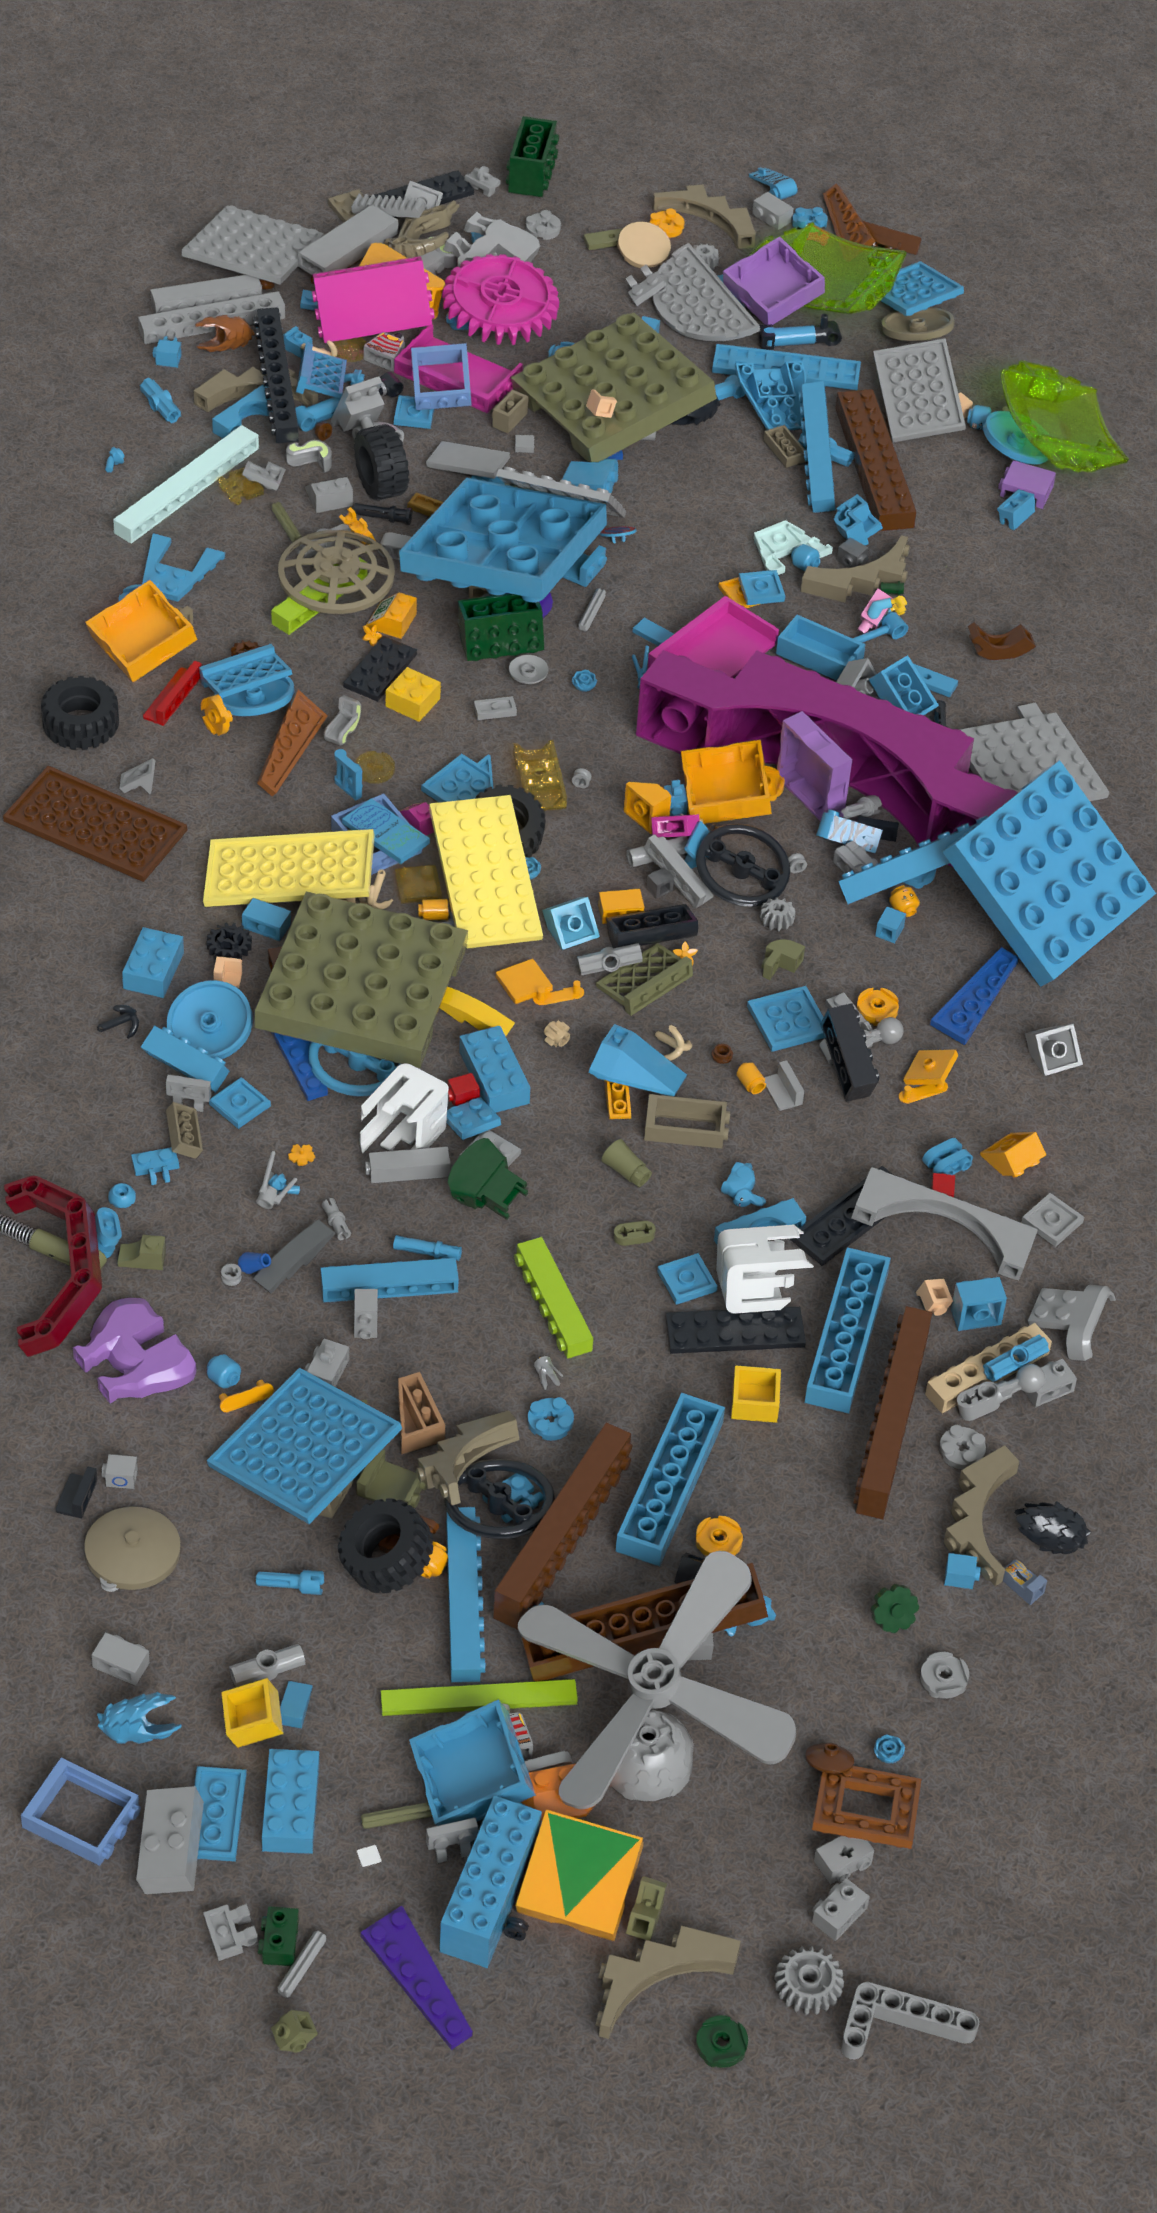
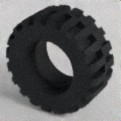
M388 424L361 429L354 439V457L359 478L367 495L378 501L404 494L408 489L409 470L406 452L399 434L395 431L394 427Z
M73 676L67 677V680L63 681L61 679L56 682V685L50 686L43 695V700L41 701L43 729L45 734L50 737V740L55 744L59 742L61 747L66 748L68 746L71 750H77V748L88 750V747L96 748L99 747L100 743L105 744L108 742L109 738H112L118 729L119 710L117 696L113 689L101 680L97 681L93 677L84 678V676H78V678H73ZM76 710H88L92 712L90 714L81 716L68 714Z
M496 785L493 789L489 787L484 790V793L480 792L477 794L475 799L511 795L516 820L523 826L519 834L524 855L530 858L532 854H535L542 843L546 824L545 811L541 808L542 804L538 799L534 800L535 796L532 793H526L525 789L521 787L518 789L514 788V785H507V787Z
M386 1498V1501L383 1499L375 1500L373 1504L367 1503L363 1505V1509L359 1512L356 1510L352 1514L353 1518L350 1521H346L344 1525L345 1530L341 1531L339 1537L341 1542L338 1543L340 1562L362 1588L368 1589L373 1593L381 1591L384 1594L391 1593L393 1589L395 1591L402 1590L404 1585H411L415 1582L413 1579L423 1574L424 1566H428L431 1559L429 1555L433 1553V1535L426 1522L407 1502L396 1500L395 1498ZM400 1533L397 1544L390 1552L378 1558H371L373 1550L381 1540L389 1535Z

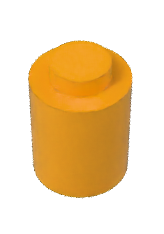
M422 900V904H418V916L424 920H448V900Z

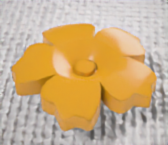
M298 1144L293 1145L291 1153L288 1154L289 1160L293 1163L297 1162L298 1166L307 1165L308 1161L313 1162L315 1159L314 1152H312L313 1147L309 1144L303 1145L302 1148Z

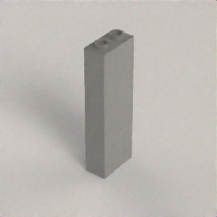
M370 205L299 251L298 267L311 275L346 269L363 258L372 243L384 244L387 238H393L398 235V220L374 205Z

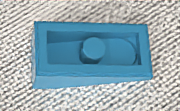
M288 1682L280 1706L282 1725L302 1729L313 1685Z

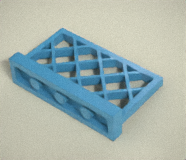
M306 342L301 357L296 392L303 394L304 389L341 399L347 360L313 351V344Z
M272 644L199 667L201 684L204 687H209L216 695H220L221 698L292 675V669L275 653V648Z

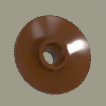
M834 1743L815 1744L806 1750V1761L813 1768L822 1772L844 1773L852 1769L854 1765L853 1755L845 1748Z

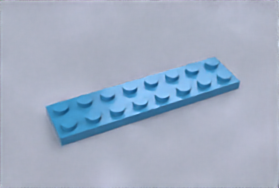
M716 344L712 373L737 375L734 366L736 363H753L754 369H779L786 361H802L806 374V383L824 381V386L851 390H857L861 361Z

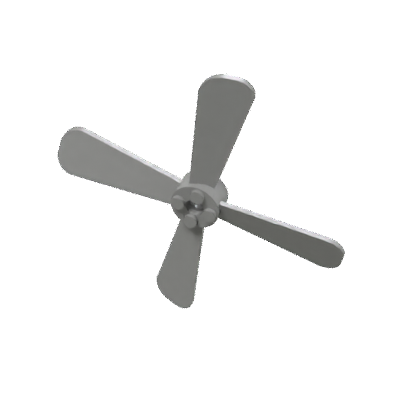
M726 1551L710 1553L701 1565L660 1647L644 1650L636 1656L553 1606H535L521 1617L518 1622V1629L524 1639L627 1678L633 1693L561 1782L559 1795L564 1804L576 1809H588L601 1801L651 1708H663L673 1704L762 1763L776 1764L788 1755L796 1739V1726L789 1714L682 1677L680 1672L683 1665L750 1588L752 1582L751 1573L748 1566L741 1559Z

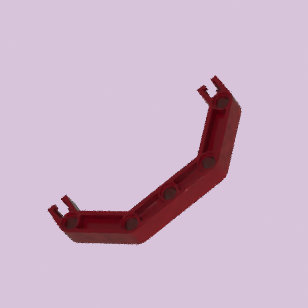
M34 1175L5 1184L4 1189L8 1196H5L6 1203L14 1214L37 1207L66 1221L71 1278L39 1320L17 1327V1333L21 1336L18 1339V1346L27 1357L58 1347L102 1289L94 1211L83 1197Z

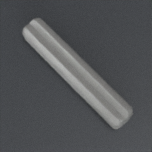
M599 588L595 591L578 623L579 630L586 632L589 629L605 598V590Z
M315 1931L278 1986V1993L285 1998L291 1996L326 1942V1935L324 1933Z

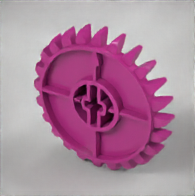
M486 254V257L475 256L472 257V261L461 262L460 267L453 268L451 275L447 276L442 291V298H445L443 309L450 307L448 319L450 320L459 314L457 320L458 329L470 321L468 336L471 337L481 327L483 342L487 340L491 331H495L497 345L501 344L504 332H508L512 345L516 343L518 331L521 332L526 342L530 340L531 328L541 337L543 325L550 330L552 319L556 321L557 310L559 309L558 291L553 286V280L548 276H544V271L541 268L533 267V263L529 261L524 262L516 256L513 258L507 257L505 254H500L499 256Z

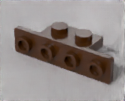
M863 221L875 240L872 246L877 247L880 244L888 251L894 252L897 249L914 255L918 254L922 238Z

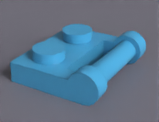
M338 749L334 753L335 760L337 761L335 784L356 801L362 797V768L347 757L345 750Z

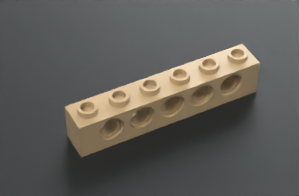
M1036 1323L1028 1327H1022L1016 1334L1004 1337L999 1343L986 1347L976 1356H970L963 1363L950 1367L945 1373L933 1376L927 1383L925 1395L941 1413H944L958 1405L957 1397L961 1392L984 1382H992L984 1374L983 1365L1039 1334L1045 1337L1048 1342L1049 1352L1052 1341ZM1049 1352L1046 1353V1354H1044V1355H1042V1356H1040L1039 1358H1037V1359L1031 1361V1362L1028 1363V1364H1032V1363L1038 1361L1039 1359H1041V1358L1047 1356V1355L1049 1354ZM1013 1355L1014 1359L1019 1362V1358ZM1013 1371V1372H1011V1373H1009L1008 1375H1006V1376H1004V1377L998 1379L997 1381H995V1382H993V1383H998V1382L1002 1381L1003 1379H1005V1378L1011 1376L1012 1374L1016 1373L1017 1371Z

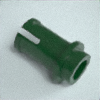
M900 581L898 583L881 582V591L886 594H898L900 596V594H904V583H900Z

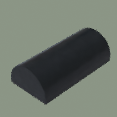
M687 904L606 918L608 935L613 948L636 943L644 946L698 935V920Z

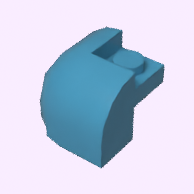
M858 494L837 508L834 522L840 534L846 540L851 537L859 543L867 545L869 544L867 538L883 528L881 522L871 514L868 503Z

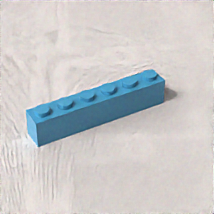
M456 1258L397 1261L365 1265L354 1264L350 1266L321 1268L323 1302L355 1300V1289H378V1298L458 1293L459 1279Z

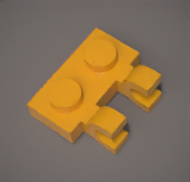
M351 507L347 509L349 513L345 517L342 514L339 516L340 520L349 525L351 532L359 533L375 540L372 533L367 529L366 521L362 518L358 521L356 513ZM359 540L363 545H365V544L370 545V544H368V543H365V542Z

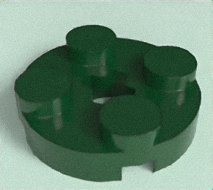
M724 2015L713 2016L707 2019L698 2030L696 2037L697 2051L710 2067L726 2068L736 2065L744 2059L748 2047V2034L744 2026L739 2022L737 2024L731 2020V2017ZM718 2037L729 2041L726 2043V2046H720L716 2043L718 2042Z

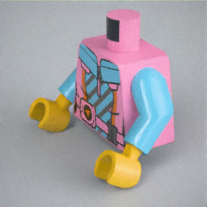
M877 589L860 616L862 623L857 630L865 634L870 632L872 627L877 629L883 618L893 611L898 615L904 614L906 611L905 605H907L905 597L898 596L892 598L880 589Z

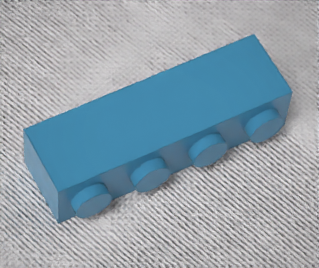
M154 1026L141 1048L148 1055L189 1078L211 1081V1090L216 1093L230 1072L224 1066L226 1062L217 1056H214V1058L209 1057L208 1052L199 1046L196 1049L190 1046L191 1042L181 1036L179 1039L174 1037V1033L166 1027L160 1029Z

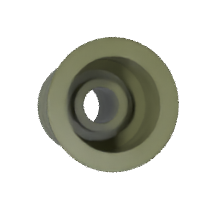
M623 1139L612 1143L602 1156V1163L614 1169L637 1187L643 1186L652 1175L646 1164L630 1150Z

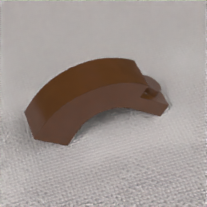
M975 622L968 626L970 631L969 638L973 642L977 654L989 660L1017 658L1036 647L1031 633L1021 624L1001 635L988 634Z

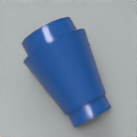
M245 1252L238 1259V1266L246 1274H252L269 1267L271 1264L270 1256L263 1253Z

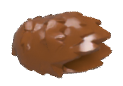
M228 315L206 317L195 324V326L203 327L215 326V337L197 346L198 349L209 352H220L227 349L234 350L240 346L244 347L249 340H252V336L255 335L249 324L238 316L232 318L228 317Z

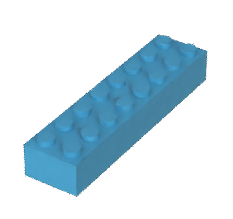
M852 1248L846 1249L808 1381L805 1403L850 1413L888 1276L891 1258Z
M681 1393L617 1534L616 1552L657 1566L661 1565L722 1427L725 1407Z

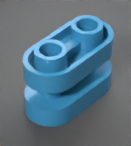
M956 1138L948 1139L932 1147L922 1158L923 1163L928 1168H933V1173L954 1175L961 1170H967L972 1165L973 1156L966 1149H962V1144Z
M103 1207L95 1215L98 1250L106 1258H109L115 1249V1245L118 1244L122 1233L117 1213L110 1208Z

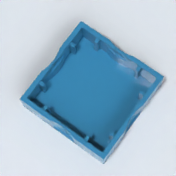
M499 1700L467 1713L455 1722L438 1726L409 1739L418 1770L425 1782L426 1796L436 1826L475 1818L476 1822L484 1819L494 1796L520 1803L536 1795L509 1712Z

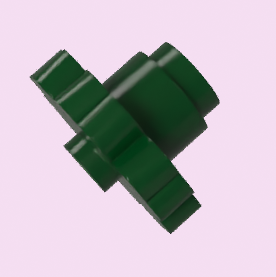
M893 1584L890 1589L883 1587L874 1596L876 1604L872 1605L870 1609L872 1619L885 1632L896 1633L900 1628L906 1630L915 1622L916 1617L914 1613L919 1610L918 1598L905 1585Z

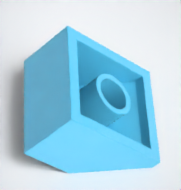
M579 897L542 910L547 928L562 950L600 937L588 897Z

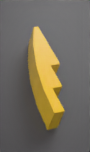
M447 986L439 1008L458 1022L463 1023L465 1020L479 1031L501 1026L505 1036L515 1024V1022L483 1002Z

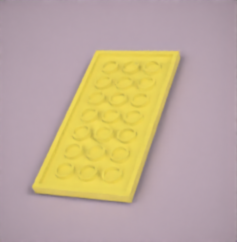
M511 795L431 803L429 810L454 924L457 928L468 930L467 948L542 940L543 933Z
M374 830L211 839L203 898L204 906L249 904L253 898L267 903L302 901L306 891L315 894H326L336 899L369 897Z

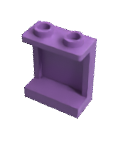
M1013 460L1011 466L1006 468L1004 478L1000 480L998 489H1001L1000 497H1004L1007 491L1015 493L1020 489L1034 494V498L1037 499L1036 507L1043 509L1053 489L1056 472Z

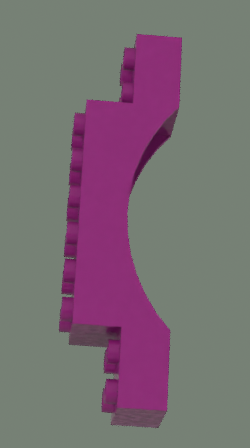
M663 650L641 677L636 736L681 754V751L723 747L734 743L761 740L764 763L778 765L783 720L803 711L852 759L849 787L866 796L876 795L882 802L881 806L904 826L917 845L927 839H930L931 842L937 840L938 835L947 831L950 834L957 832V827L968 823L971 826L976 824L977 819L986 815L989 817L1018 793L1015 790L1004 789L986 782L976 774H968L974 738L967 736L963 731L950 729L930 721L924 715L910 713L893 706L887 700H878L863 694L850 685H841L821 677L815 671L804 670L789 664L778 656H770L756 650L734 679L723 671L709 669L692 662L686 656H677Z

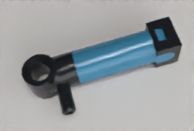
M822 314L820 325L773 328L772 324L760 325L758 340L761 349L774 350V346L825 343L828 346H836L841 342L842 335L838 323L828 321V315Z

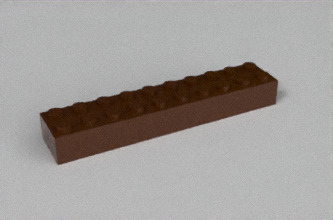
M874 390L837 392L835 410L849 450L854 452L853 462L871 514L882 524L883 528L879 531L914 528L917 511Z
M906 1306L904 1315L899 1314L898 1328L894 1334L893 1346L890 1350L883 1385H881L879 1401L875 1409L874 1421H872L870 1437L866 1445L865 1457L861 1465L860 1477H858L853 1504H857V1514L884 1520L933 1312Z
M606 1422L496 1588L493 1619L519 1630L518 1622L529 1609L541 1603L544 1596L543 1592L546 1588L549 1589L552 1586L556 1572L563 1569L567 1555L572 1554L577 1546L578 1538L584 1537L588 1529V1523L590 1520H595L599 1512V1506L601 1503H606L610 1495V1489L617 1486L621 1472L628 1469L631 1463L629 1454L633 1446L630 1443L631 1433Z
M753 1563L746 1564L752 1578L750 1588L712 1633L768 1617L765 1600ZM694 1579L568 1614V1616L632 1655H636L644 1650L660 1647ZM522 1637L534 1682L594 1667L588 1663L530 1642Z

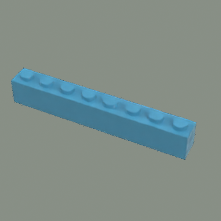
M824 381L802 384L799 400L800 403H803V406H800L801 418H805V421H801L802 432H806V435L802 437L803 446H807V450H804V459L808 461V465H805L806 476L810 478L806 480L807 491H811V494L807 495L808 505L812 506L813 513L834 511L836 507Z
M988 815L977 819V823L969 826L967 823L957 827L958 831L952 834L949 831L938 835L937 840L932 842L930 839L918 843L919 847L911 849V847L899 851L900 855L893 858L892 855L885 856L876 865H873L871 862L861 866V871L854 873L851 870L842 874L843 878L838 882L847 903L850 904L949 864V860L942 851L967 831L984 821Z
M458 1507L467 1518L480 1523V1517H475V1507ZM446 1513L451 1682H480L481 1673H485V1658H480V1652L485 1651L484 1637H480V1631H484V1617H479V1611H483V1596L478 1597V1591H482V1576L477 1575V1571L482 1570L481 1556H477V1551H481V1536L465 1531Z

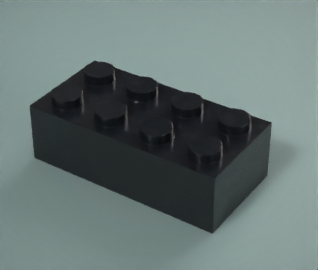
M853 1003L829 1008L820 1023L846 1102L869 1097L879 1081L878 1070L874 1069L872 1064V1052L870 1049H867L865 1043V1031L860 1028L859 1012L857 1009H854Z

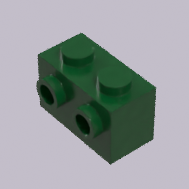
M268 1906L267 1916H262L261 1931L265 1932L264 1939H259L258 1954L263 1955V1964L293 1965L299 1925V1909Z

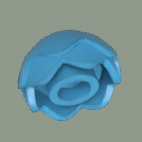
M586 669L577 671L572 677L573 685L582 692L592 690L597 683L595 674Z
M525 857L531 880L539 875L541 865L534 857Z
M125 1183L114 1185L108 1193L109 1203L117 1208H127L136 1199L135 1190Z
M890 1735L878 1738L874 1746V1753L877 1758L888 1764L899 1761L905 1751V1746L901 1740Z

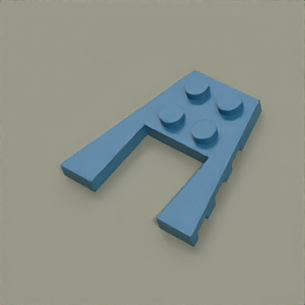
M153 533L142 584L151 580L165 595L166 599L178 602L193 588L197 581L200 582L209 570L211 571L216 567V563L225 558V552L206 548L193 572L161 564L160 561L171 544V538Z

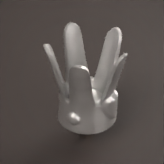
M539 1357L535 1361L534 1367L539 1373L540 1382L543 1384L544 1389L546 1390L548 1385L545 1374L551 1378L555 1385L559 1386L560 1381L553 1369L561 1377L563 1375L553 1366L550 1357Z

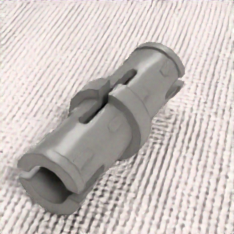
M329 1198L331 1205H329L326 1199L323 1201L322 1207L328 1216L329 1225L333 1226L338 1240H344L342 1234H344L346 1239L349 1238L351 1232L345 1223L344 1214L339 1211L335 1199Z

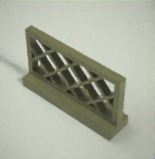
M657 943L642 953L643 962L639 963H648V966L636 967L639 963L622 966L596 982V987L625 1006V1012L632 1016L692 977V960L687 956L680 958ZM656 952L663 954L662 957H651ZM651 963H663V966H651ZM666 963H675L671 966H666ZM624 973H633V976L621 977ZM636 973H648L647 976H636ZM650 973H659L656 976H650ZM608 983H617V987H608L606 985ZM620 983H632V986H620ZM635 983H644L641 986H635ZM619 993H628V994L623 997V996H621Z

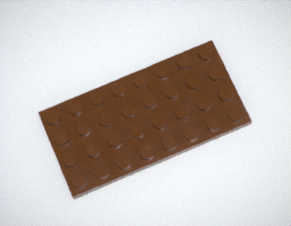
M49 765L3 815L4 822L142 882L149 877L187 832V825Z

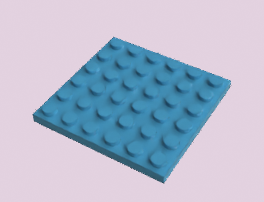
M299 1368L207 1460L210 1468L310 1524L402 1430L400 1422Z

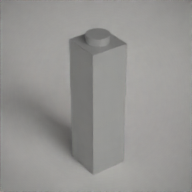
M448 1147L369 1153V1162H365L366 1175H370L371 1183L449 1177L450 1158Z

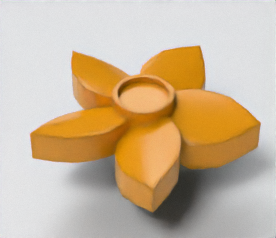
M364 625L363 629L366 635L363 636V640L369 641L370 645L374 647L382 635L376 633L377 625L372 626L371 629Z
M684 942L682 950L675 949L673 953L680 956V958L687 956L692 960L693 965V958L691 956H694L698 950L689 949L688 944Z

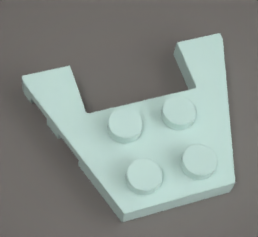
M786 520L754 533V541L766 571L777 570L778 575L785 573V566L778 559L791 554L797 546L802 544L817 549L820 558L832 554L833 548L827 544L825 546L820 543L818 538H811L805 535L804 530Z

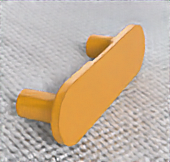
M578 980L573 982V987L563 988V990L545 993V989L540 987L538 988L537 997H534L533 1001L537 1005H546L578 999L584 996V989L580 987L581 983Z
M944 1082V1084L921 1085L915 1088L906 1085L904 1091H901L898 1097L903 1103H912L945 1092L948 1089V1084Z
M259 1380L256 1383L257 1386L250 1390L231 1396L222 1393L219 1396L221 1400L220 1409L223 1412H230L267 1399L273 1395L274 1387L270 1383Z

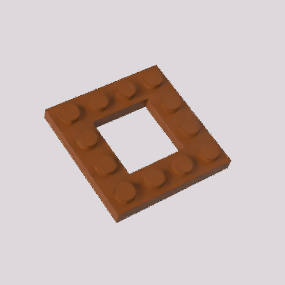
M853 1766L852 1769L844 1773L822 1772L812 1830L912 1849L922 1779ZM848 1788L855 1791L893 1797L890 1820L841 1811L844 1789Z

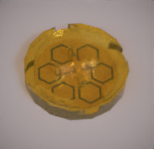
M362 337L333 341L337 348L336 357L347 360V362H356L364 358V345L367 342Z
M369 751L360 755L356 760V763L362 768V780L365 782L383 783L392 778L395 773V762L387 753L382 752L380 754L376 753V751Z

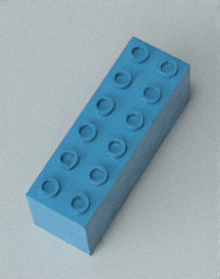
M497 1796L493 1797L441 1921V1953L488 1968L525 1878L541 1827L542 1811Z

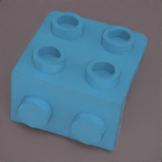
M599 545L590 556L582 553L563 578L587 587L606 564V548Z

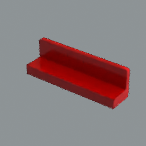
M194 660L188 669L181 667L143 714V719L164 726L201 679L199 667L202 666L201 663Z

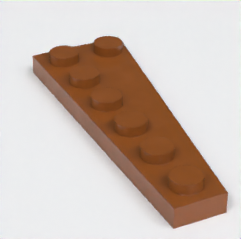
M836 183L823 196L844 260L849 263L864 250L871 247L875 240L841 187Z
M297 690L292 696L257 782L271 796L278 792L328 716L300 690Z

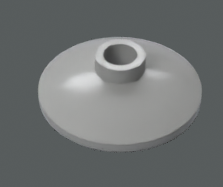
M522 655L511 661L509 673L518 682L534 684L546 678L548 675V665L540 657Z

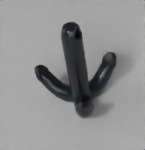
M116 1005L113 1007V1010L120 1011V1016L97 1026L99 1032H104L131 1020L132 1026L127 1036L129 1039L135 1035L139 1027L137 1011L127 1005Z

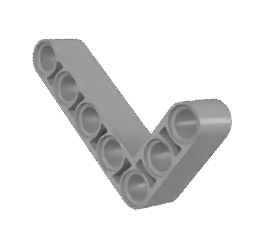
M864 1982L856 1989L843 2036L841 2051L845 2057L853 2060L859 2059L863 2055L873 2018L966 2044L971 2043L976 2038L979 2019L971 2011L874 1983ZM861 1997H869L871 2000L866 2001ZM886 2004H893L896 2007L890 2008ZM911 2011H918L921 2015H915ZM937 2018H942L946 2022H939ZM855 2019H862L865 2023H859ZM966 2025L969 2026L971 2029L966 2030L961 2026ZM850 2041H855V2042H857L859 2045L853 2046V2045H851L849 2042H850Z

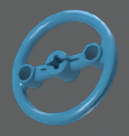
M311 1042L309 1047V1064H311L312 1072L316 1078L328 1088L346 1095H372L398 1067L394 1066L393 1061L379 1060L372 1056ZM320 1046H324L325 1051L328 1053L339 1052L348 1057V1065L352 1070L363 1071L368 1068L375 1072L380 1082L370 1085H350L334 1079L320 1065L318 1059Z

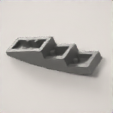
M318 1219L284 1246L271 1259L270 1266L261 1269L253 1279L272 1294L285 1278L287 1280L291 1279L302 1265L307 1266L336 1233Z

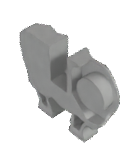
M476 212L467 220L464 231L476 232L484 236L478 238L470 245L465 238H462L458 232H455L446 241L443 250L454 253L457 257L458 267H460L461 262L472 261V257L475 256L486 257V254L494 256L505 254L507 257L513 258L516 256L524 262H531L537 255L540 244L539 240L532 234L509 225L501 219L485 218Z

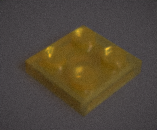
M436 865L395 869L401 904L422 902V900L442 899Z

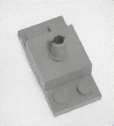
M380 377L345 388L331 419L333 426L340 425L343 431L362 425L363 429L374 426L373 422L377 421L385 405L379 393L382 385Z

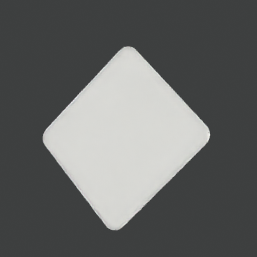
M376 1845L357 1850L363 1867L381 1862Z

